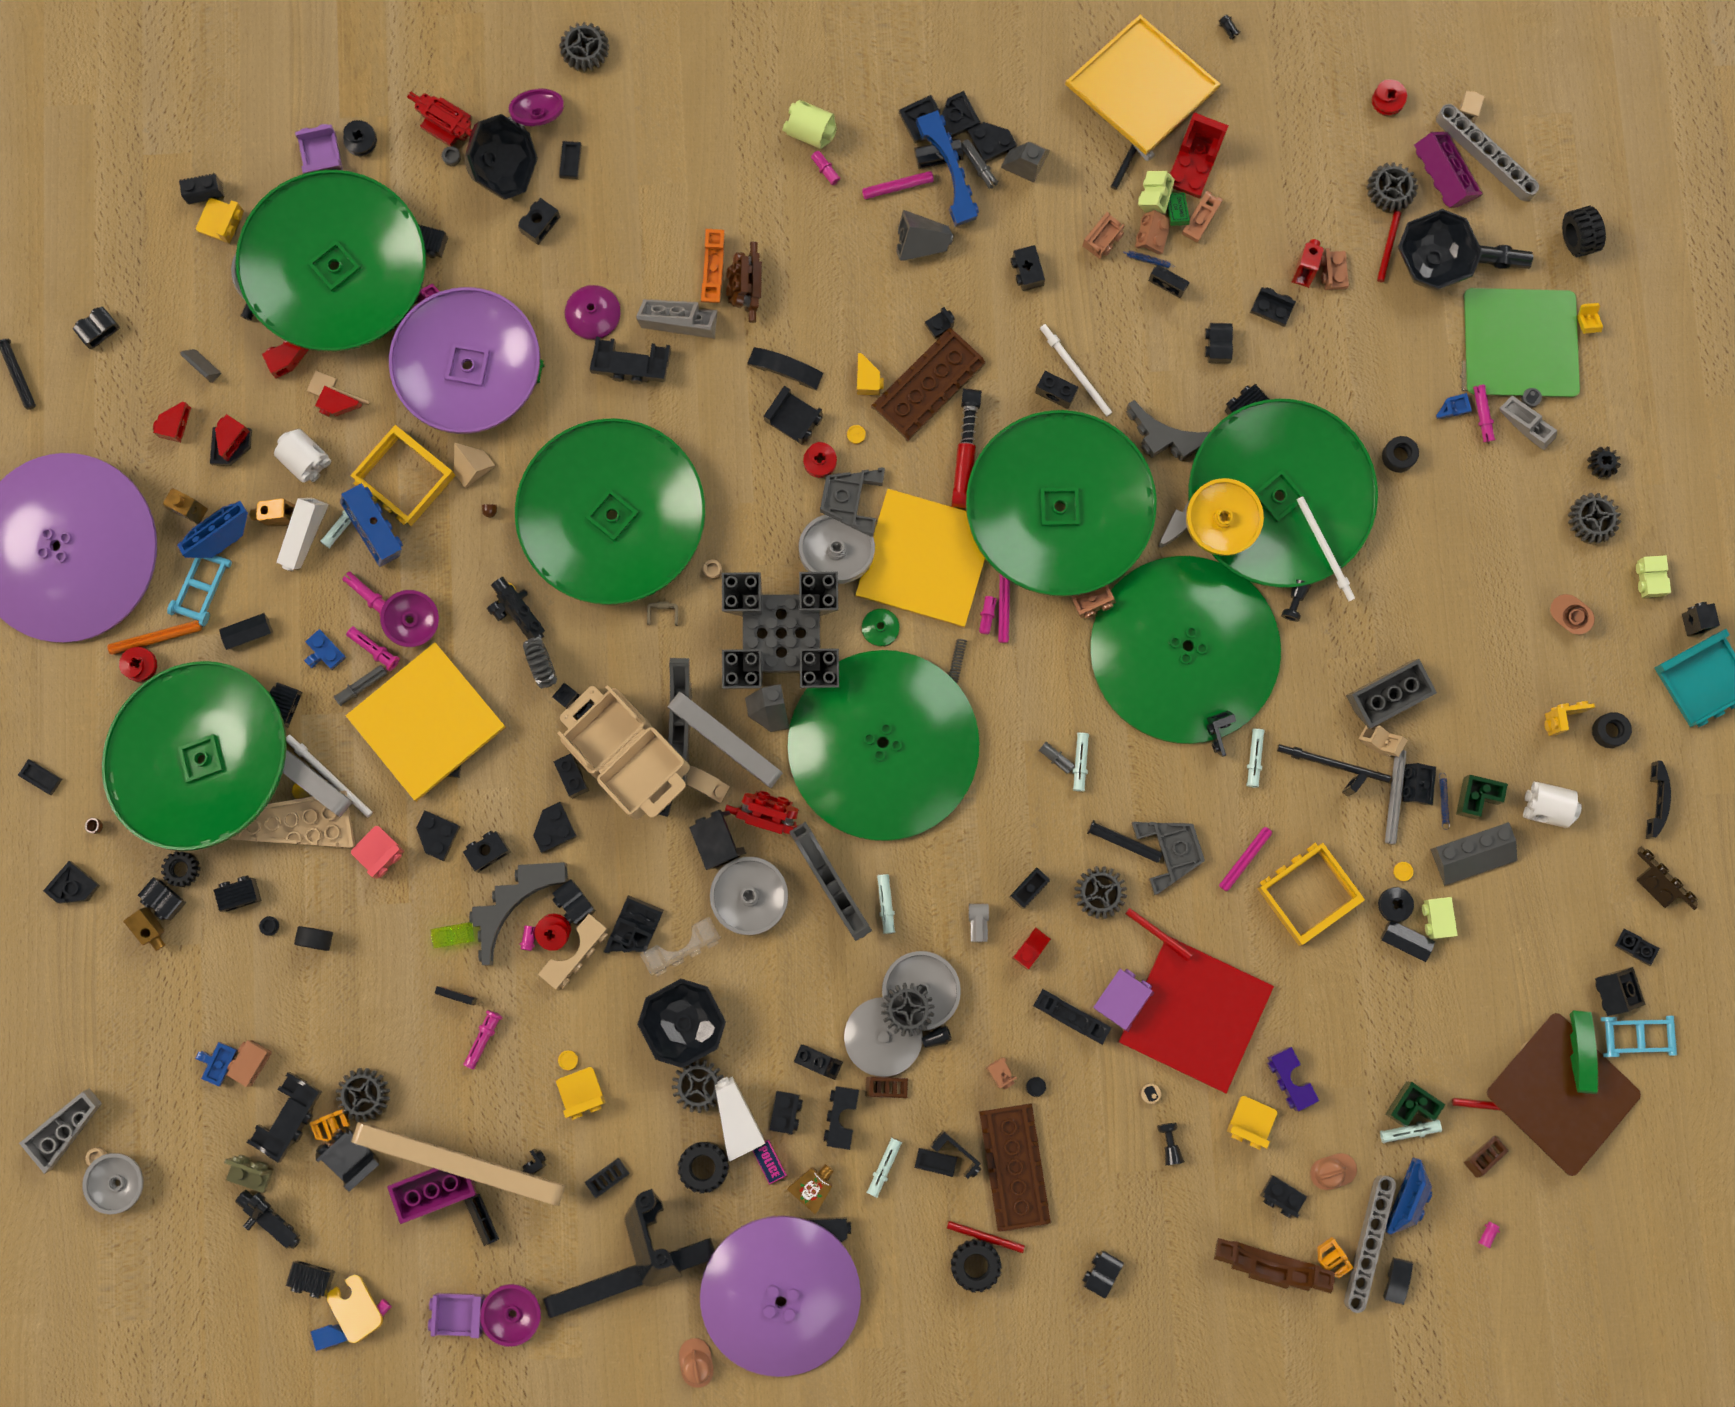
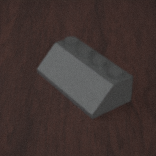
M1415 659L1347 694L1346 697L1354 712L1370 729L1437 692L1420 659Z
M1509 822L1430 849L1444 886L1518 861L1516 839Z

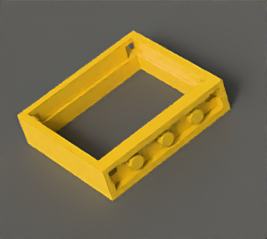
M394 425L350 476L355 480L353 482L355 486L362 483L364 487L369 488L373 495L371 497L372 500L382 502L383 505L381 507L388 513L393 511L400 523L403 525L407 523L412 527L456 475L397 425ZM398 439L443 475L408 516L363 480Z
M1315 842L1306 849L1308 852L1305 855L1298 854L1291 859V865L1288 867L1283 865L1275 871L1277 875L1273 878L1266 877L1260 882L1261 886L1257 888L1298 946L1304 945L1365 901L1324 843L1317 845ZM1319 853L1351 899L1300 935L1267 889Z

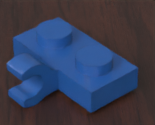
M320 629L305 641L315 652L304 660L311 668L323 660L333 670L346 658Z
M218 1042L212 1056L206 1052L199 1051L195 1059L208 1064L201 1079L220 1087L228 1072V1065L235 1058L238 1050Z

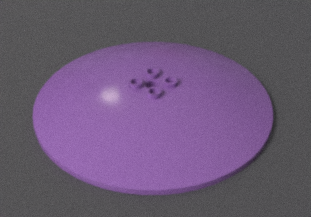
M49 454L30 460L15 468L0 481V618L17 631L30 637L44 641L64 643L96 637L123 621L144 596L152 579L157 557L155 523L142 493L125 474L114 466L100 459L82 454ZM59 541L60 549L55 551L53 549L54 542Z

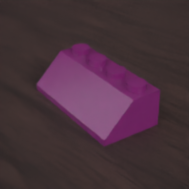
M1431 132L1414 144L1417 156L1424 162L1426 172L1433 178V184L1442 194V200L1447 207L1457 208L1483 195L1448 132Z
M435 1168L387 1186L400 1224L476 1195L474 1180Z

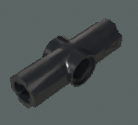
M1480 245L1483 252L1478 263L1493 264L1495 268L1499 269L1510 267L1530 269L1532 265L1533 254L1530 251L1514 250L1508 245L1496 247Z

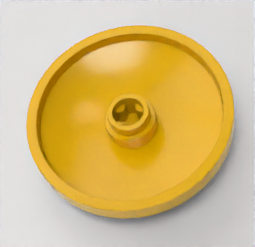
M1216 479L1204 484L1193 494L1186 510V524L1190 536L1199 547L1214 555L1230 556L1244 551L1256 541L1263 527L1264 514L1258 496L1250 487L1234 479Z

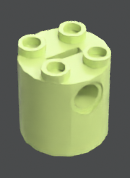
M802 100L791 104L788 112L791 115L783 126V131L786 132V135L819 149H822L833 140L837 130L834 119L835 114Z

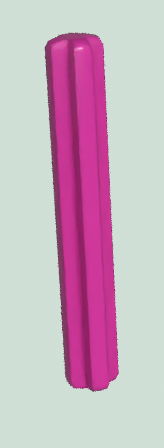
M928 171L863 188L862 195L864 199L930 183L934 181L932 172Z
M1001 574L999 582L998 641L999 643H1008L1010 581Z
M1262 828L1219 884L1221 889L1226 892L1229 891L1272 835V831L1269 828Z

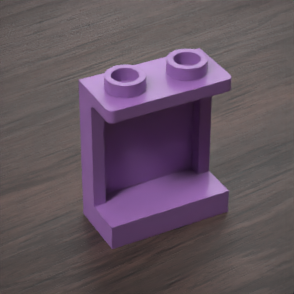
M321 124L316 128H303L295 132L300 146L303 174L321 170H343L336 132L332 125Z
M1119 969L1093 1008L1128 1032L1132 1022L1154 992L1151 990L1152 986L1144 980L1141 983L1135 979L1136 975L1128 969L1125 971Z
M434 1294L429 1302V1310H432V1319L428 1321V1331H431V1336L449 1335L480 1338L483 1333L480 1312L485 1294Z

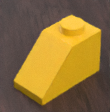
M858 353L857 395H880V389H883L884 378H880V371L862 353Z

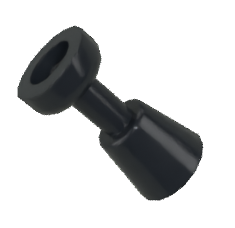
M1296 579L1297 584H1298V583H1304V582H1305V581L1297 580V579ZM1310 584L1292 587L1290 596L1292 602L1289 609L1282 611L1281 616L1294 622L1300 621L1301 615L1297 612L1300 601H1303L1311 587Z
M1177 1122L1158 1125V1131L1165 1133L1167 1142L1165 1147V1166L1184 1163L1179 1146L1175 1145L1172 1132L1177 1130Z

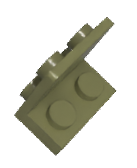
M243 1155L225 1159L224 1163L231 1165L226 1178L227 1181L265 1193L273 1169L268 1168L267 1163L257 1161V1163L250 1162V1158Z

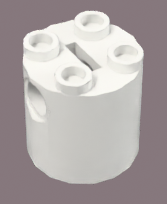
M301 429L286 432L277 441L278 445L275 448L274 456L303 483L309 480L311 482L316 481L320 477L319 472L331 463L329 456Z
M1534 781L1531 790H1527L1525 794V801H1528L1524 809L1523 818L1568 828L1579 818L1582 805L1578 802L1577 791Z

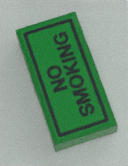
M1185 192L1171 193L1167 206L1170 225H1189L1190 219Z

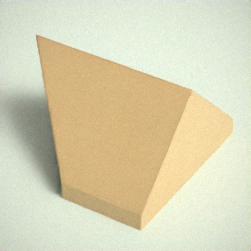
M454 442V474L465 488L496 467L485 451Z

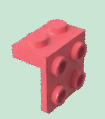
M374 826L351 850V854L368 870L367 873L376 879L384 876L391 864L396 863L404 852L379 826Z

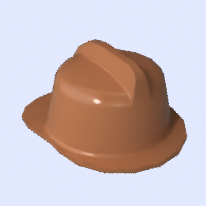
M1563 594L1556 597L1551 603L1550 611L1552 617L1569 632L1580 635L1587 633L1593 627L1595 617L1592 610L1577 597Z
M1344 1153L1334 1154L1321 1158L1312 1165L1310 1171L1311 1180L1320 1189H1335L1353 1181L1356 1177L1357 1166L1354 1159Z
M691 1338L685 1341L679 1350V1362L683 1379L689 1386L694 1388L706 1386L713 1377V1363L709 1346L699 1338Z

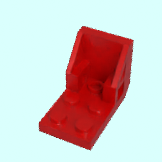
M1193 113L1170 175L1175 179L1173 189L1200 199L1229 125L1198 113Z

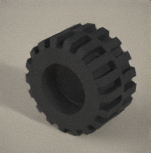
M1590 205L1566 212L1562 221V233L1565 244L1571 254L1575 257H1582L1601 251L1605 246L1606 231L1599 211Z
M698 1142L691 1145L682 1153L680 1161H678V1174L680 1175L681 1182L685 1184L687 1189L689 1188L695 1193L712 1192L722 1185L728 1175L729 1165L727 1156H725L724 1151L718 1145L711 1142ZM705 1155L714 1161L715 1171L708 1179H699L692 1171V1163L698 1156Z
M967 1240L962 1245H959L953 1253L951 1271L958 1285L962 1286L965 1290H970L974 1293L976 1291L981 1293L986 1289L989 1290L993 1284L997 1283V1279L1001 1275L1002 1263L999 1254L991 1244L983 1240ZM972 1254H981L988 1262L986 1273L980 1277H971L964 1269L965 1260Z

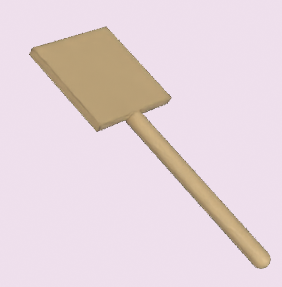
M315 371L307 389L308 392L320 396L325 385L359 402L369 404L367 400L334 388L336 378Z

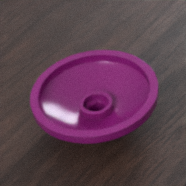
M533 89L516 96L509 104L510 117L515 122L530 127L542 126L554 121L564 109L562 96L549 89Z
M589 285L576 290L569 297L565 306V319L569 328L577 336L588 340H596V336L601 339L611 334L617 327L621 317V309L616 296L610 290L597 285ZM594 306V309L588 310V307Z
M403 590L393 594L384 603L380 622L385 635L392 642L403 647H417L426 643L434 636L438 628L439 614L435 603L427 595L415 590ZM408 617H412L414 619V621L410 624L406 622V619Z
M506 1284L494 1289L484 1300L480 1312L481 1326L488 1338L496 1344L507 1347L518 1346L528 1341L537 1331L541 1320V1309L537 1298L529 1289L517 1284ZM510 1310L516 1311L515 1317L510 1316Z

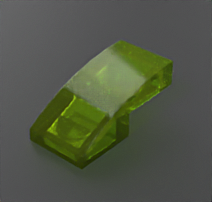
M470 922L430 929L433 949L475 941L472 923Z

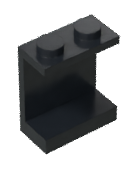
M783 386L764 414V421L801 445L804 441H808L813 434L812 429L815 425L818 426L823 419L821 408L816 410L792 395L791 389Z
M721 809L710 813L711 817L695 820L696 824L689 827L706 870L715 869L746 854L744 847L736 848L724 817L731 815L730 811L722 812Z
M345 1126L342 1130H336L331 1136L332 1139L327 1143H322L316 1149L315 1154L316 1161L319 1163L322 1160L343 1181V1187L350 1192L379 1165V1158L369 1148L352 1143L354 1133Z
M942 1130L930 1145L931 1148L938 1152L948 1140L973 1162L963 1175L967 1179L970 1176L974 1178L981 1170L979 1167L981 1163Z

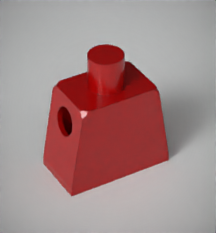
M1311 239L1309 243L1305 244L1300 254L1292 283L1307 288L1310 287L1318 271L1324 248L1320 247L1319 240Z

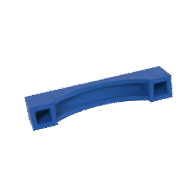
M937 110L917 118L916 125L922 140L927 139L937 148L950 170L954 188L953 205L949 208V212L955 227L975 220L979 209L976 202L973 203L970 197L972 196L970 186L966 185L964 181L966 175L963 168H959L957 162L959 161L957 151L952 149V138L950 133L945 131L944 126L946 122L943 115H939Z

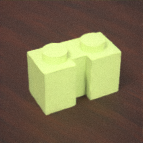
M1147 171L1143 182L1145 191H1142L1139 196L1138 206L1145 213L1154 210L1159 213H1166L1175 179L1167 171Z
M1667 555L1648 556L1637 561L1636 572L1639 574L1640 580L1638 590L1642 598L1664 597L1671 593L1670 578L1667 577Z
M1452 897L1425 900L1422 905V912L1428 919V924H1425V932L1427 936L1429 935V939L1458 936Z

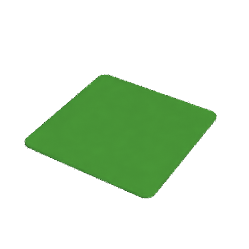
M1469 288L1465 291L1466 378L1469 393L1475 395L1473 387L1485 384L1487 395L1523 396L1528 388H1536L1542 396L1575 397L1579 394L1577 308L1574 292L1569 290Z

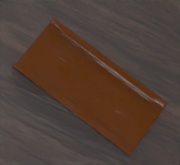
M949 328L871 405V408L875 409L908 442L986 362L953 329Z
M1032 1103L979 1111L997 1230L1007 1231L1050 1224L1051 1220Z

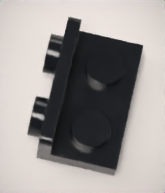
M1157 265L1156 268L1154 267L1148 280L1180 299L1189 285V281L1160 265Z
M1261 287L1250 313L1285 327L1296 301L1288 295L1275 293V290L1271 288Z
M1420 763L1405 765L1402 802L1433 805L1436 767Z
M776 1091L770 1131L793 1135V1131L798 1130L799 1119H796L797 1111H801L803 1102L802 1099H799L800 1095Z
M1271 1175L1260 1194L1264 1198L1263 1202L1272 1208L1276 1205L1282 1209L1280 1213L1290 1219L1292 1216L1299 1217L1298 1212L1307 1198L1306 1195Z

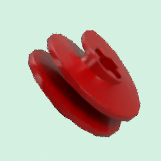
M1389 79L1382 81L1372 95L1374 109L1385 116L1397 114L1403 109L1407 101L1406 88L1397 80Z
M824 442L812 444L803 457L806 472L816 478H824L826 475H830L837 465L835 450ZM819 458H823L821 463L817 462Z
M143 647L127 649L119 660L121 673L128 679L139 683L146 682L152 678L158 667L154 654Z
M552 913L539 920L534 932L535 938L541 947L549 951H556L567 943L572 929L571 924L564 916Z

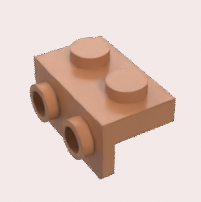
M1156 210L1145 213L1141 218V226L1136 236L1135 247L1138 249L1145 247L1158 255L1162 254L1170 229L1169 217Z
M1108 585L1090 593L1071 597L1080 618L1085 617V619L1093 617L1096 611L1101 609L1105 611L1112 608L1113 604L1116 603Z

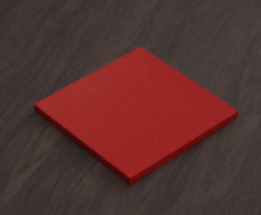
M1172 938L1190 951L1193 956L1190 960H1187L1163 942L1146 979V982L1152 986L1151 990L1154 994L1149 997L1132 1022L1129 1031L1123 1030L1118 1043L1227 1094L1274 986Z

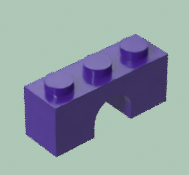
M1287 1047L1267 1057L1269 1060L1267 1065L1270 1071L1277 1075L1279 1079L1276 1081L1281 1091H1285L1288 1097L1286 1102L1290 1109L1299 1112L1319 1101L1311 1083L1306 1082L1296 1086L1291 1081L1292 1070L1301 1065L1292 1047Z

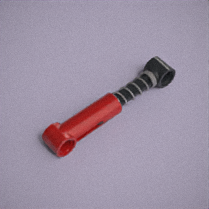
M963 388L961 403L964 418H962L963 425L961 426L963 432L961 433L962 440L957 445L951 507L966 508L967 487L972 468L975 464L976 446L973 444V440H975L973 438L975 433L974 426L976 425L975 418H977L975 415L978 409H980L982 390Z

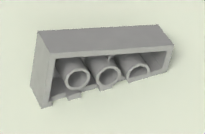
M89 1088L80 1093L19 1144L45 1174L53 1169L102 1103Z

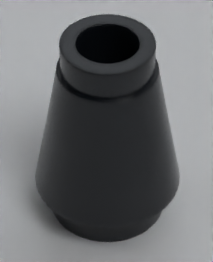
M939 1026L922 1037L925 1048L946 1045L949 1041H952L947 1026Z

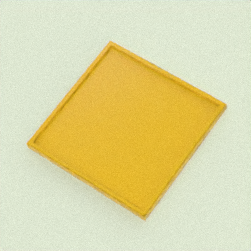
M1141 15L1135 18L1065 82L1069 89L1145 155L1221 85Z
M887 488L873 536L875 542L874 559L867 572L861 576L855 596L965 628L985 560L970 531L967 511Z
M435 642L345 715L416 802L506 728Z

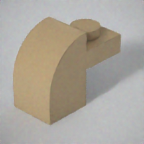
M1379 725L1370 729L1365 726L1359 737V740L1367 747L1387 757L1391 755L1399 757L1408 741L1403 736L1390 734Z
M690 766L687 773L686 786L718 803L722 802L730 786L693 766Z

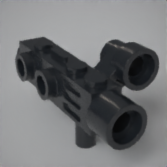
M504 577L493 582L491 586L497 593L496 597L498 600L486 608L488 612L494 615L498 622L507 616L506 612H508L527 639L533 637H540L542 639L545 632L544 628L522 600L528 596L527 591L523 589L517 593Z
M244 1190L235 1200L243 1211L250 1216L243 1227L249 1231L257 1222L286 1249H294L300 1243L299 1237L301 1235L294 1230L292 1225L287 1224L283 1218L273 1212L274 1210L271 1208V1205L265 1200L266 1197L260 1192L253 1196L249 1191Z

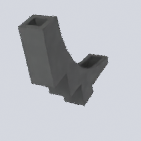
M1136 400L1128 403L1126 408L1128 417L1138 425L1139 433L1142 436L1145 435L1141 447L1146 455L1149 454L1151 458L1171 447L1173 456L1183 461L1198 451L1204 439L1211 432H1189L1169 427L1145 412Z
M670 658V703L678 692L683 693L692 700L689 658ZM670 710L668 743L689 764L691 726ZM687 773L682 777L685 783L687 781Z
M804 822L791 830L789 833L854 940L857 941L872 932V929L840 880L807 823Z
M567 863L518 865V870H515V881H518V885L495 886V891H492V900L496 902V905L472 907V911L469 913L470 923H473V927H481V930L478 931V942H481L478 958L483 966L493 965L494 949L498 934L511 912L524 899L537 891L553 885L565 884L568 881Z

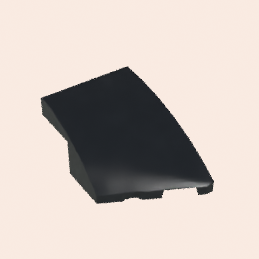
M628 895L604 952H646L664 910Z

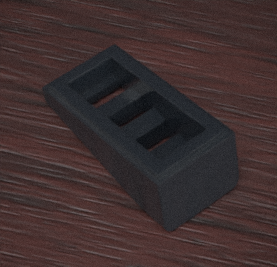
M617 1158L585 1181V1184L593 1196L598 1198L630 1173L621 1160ZM614 1165H616L619 1171L622 1173L621 1176H618V1174L614 1170ZM609 1170L615 1178L614 1181L611 1180L606 1171ZM603 1175L608 1183L607 1186H605L599 1176ZM594 1180H596L599 1186L601 1187L600 1191L594 1185Z

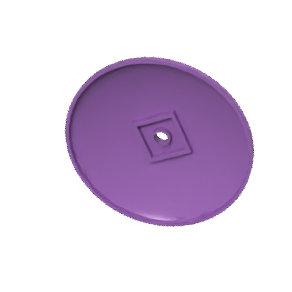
M472 287L444 290L418 303L408 312L398 326L389 353L391 381L396 394L407 410L430 427L457 434H470L489 430L515 415L530 397L536 385L540 369L538 340L532 325L523 312L511 301L497 293ZM466 361L473 363L470 369L463 368V364Z
M771 1216L754 1220L727 1236L709 1259L703 1274L700 1290L702 1318L709 1336L718 1349L729 1360L748 1371L775 1377L792 1376L808 1372L833 1357L852 1333L858 1318L861 1301V1289L856 1266L844 1245L824 1227L809 1220L792 1216ZM778 1297H784L787 1302L784 1306H778L775 1300Z

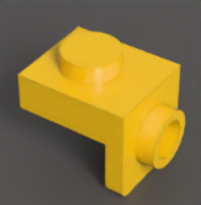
M1599 303L1582 304L1580 306L1577 320L1583 334L1602 332L1603 325L1598 315Z

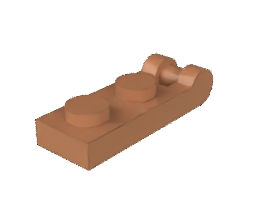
M1208 190L1191 216L1189 225H1186L1182 231L1184 236L1197 243L1223 201L1222 198H1216L1211 195L1212 193ZM1209 202V203L1213 204V206L1211 207V206L1207 205L1206 203Z

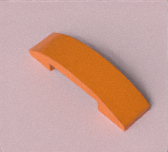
M706 229L701 302L720 303L725 230Z

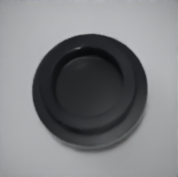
M267 916L261 920L259 929L262 934L272 936L278 932L279 922L275 917Z
M1032 1077L1026 1084V1090L1031 1096L1039 1097L1044 1094L1046 1084L1043 1079Z

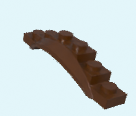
M1218 1238L1216 1241L1214 1259L1232 1264L1231 1269L1248 1273V1278L1285 1289L1292 1286L1306 1291L1313 1288L1330 1294L1333 1291L1335 1272L1237 1241H1227Z

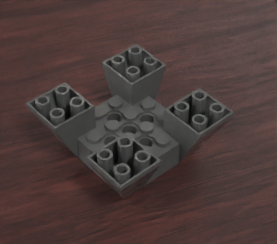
M761 572L722 573V612L743 617V650H722V689L761 688L763 674L800 673V688H839V649H820V616L838 611V572H799V594L763 595ZM785 611L787 616L785 619L780 620L776 617L777 613ZM766 630L768 635L766 638L760 639L757 637L758 632ZM785 630L787 635L785 638L780 639L776 636L777 632ZM798 630L806 631L804 638H797L795 636ZM785 649L787 650V655L780 658L777 656V651Z

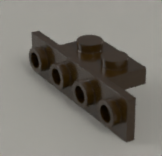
M1642 846L1638 848L1637 854L1650 868L1637 878V881L1664 908L1681 897L1693 910H1696L1698 906L1697 897L1691 891L1687 892L1683 888V883L1677 877L1673 878L1668 873V868L1663 863L1659 864L1649 849L1645 850Z

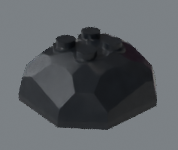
M498 114L474 124L465 153V166L474 182L505 200L527 191L538 158L530 133L503 114Z
M1444 209L1408 222L1398 245V250L1413 282L1434 290L1443 289L1472 277L1483 252L1467 218Z
M679 979L645 998L637 1025L655 1060L684 1068L718 1049L726 1020L708 986Z

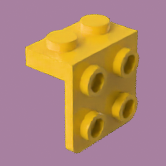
M210 198L198 221L196 230L199 233L230 244L242 219L244 210L238 202L231 200L230 204Z
M1582 701L1571 706L1569 703H1565L1551 708L1550 712L1545 713V730L1549 736H1555L1568 731L1567 715L1584 713L1595 708V704Z
M592 1067L564 1076L556 1081L565 1110H563L565 1118L577 1119L583 1116L582 1112L590 1110V1113L602 1109L601 1105L606 1103Z
M1241 1096L1227 1132L1232 1134L1231 1138L1240 1142L1243 1139L1249 1141V1146L1261 1150V1147L1268 1148L1270 1141L1267 1138L1277 1116V1111L1246 1096Z

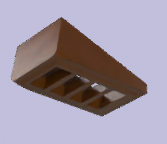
M866 1077V1097L907 1098L908 1078ZM874 1081H876V1093H873ZM881 1081L884 1082V1093H881ZM890 1082H892V1094H889ZM897 1082H901L900 1094H897Z
M1495 1135L1473 1153L1464 1164L1478 1178L1488 1172L1509 1150ZM1493 1144L1500 1153L1497 1154L1491 1145ZM1486 1150L1492 1155L1493 1159L1486 1153ZM1480 1156H1482V1157L1484 1158V1160L1487 1162V1164H1485V1163L1483 1162V1160L1480 1158Z

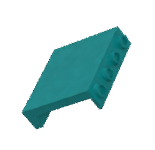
M1727 629L1714 634L1654 667L1689 727L1697 725L1699 728L1709 723L1708 718L1712 716L1718 718L1725 714L1724 710L1728 707L1731 710L1735 708V652L1726 637L1730 636Z

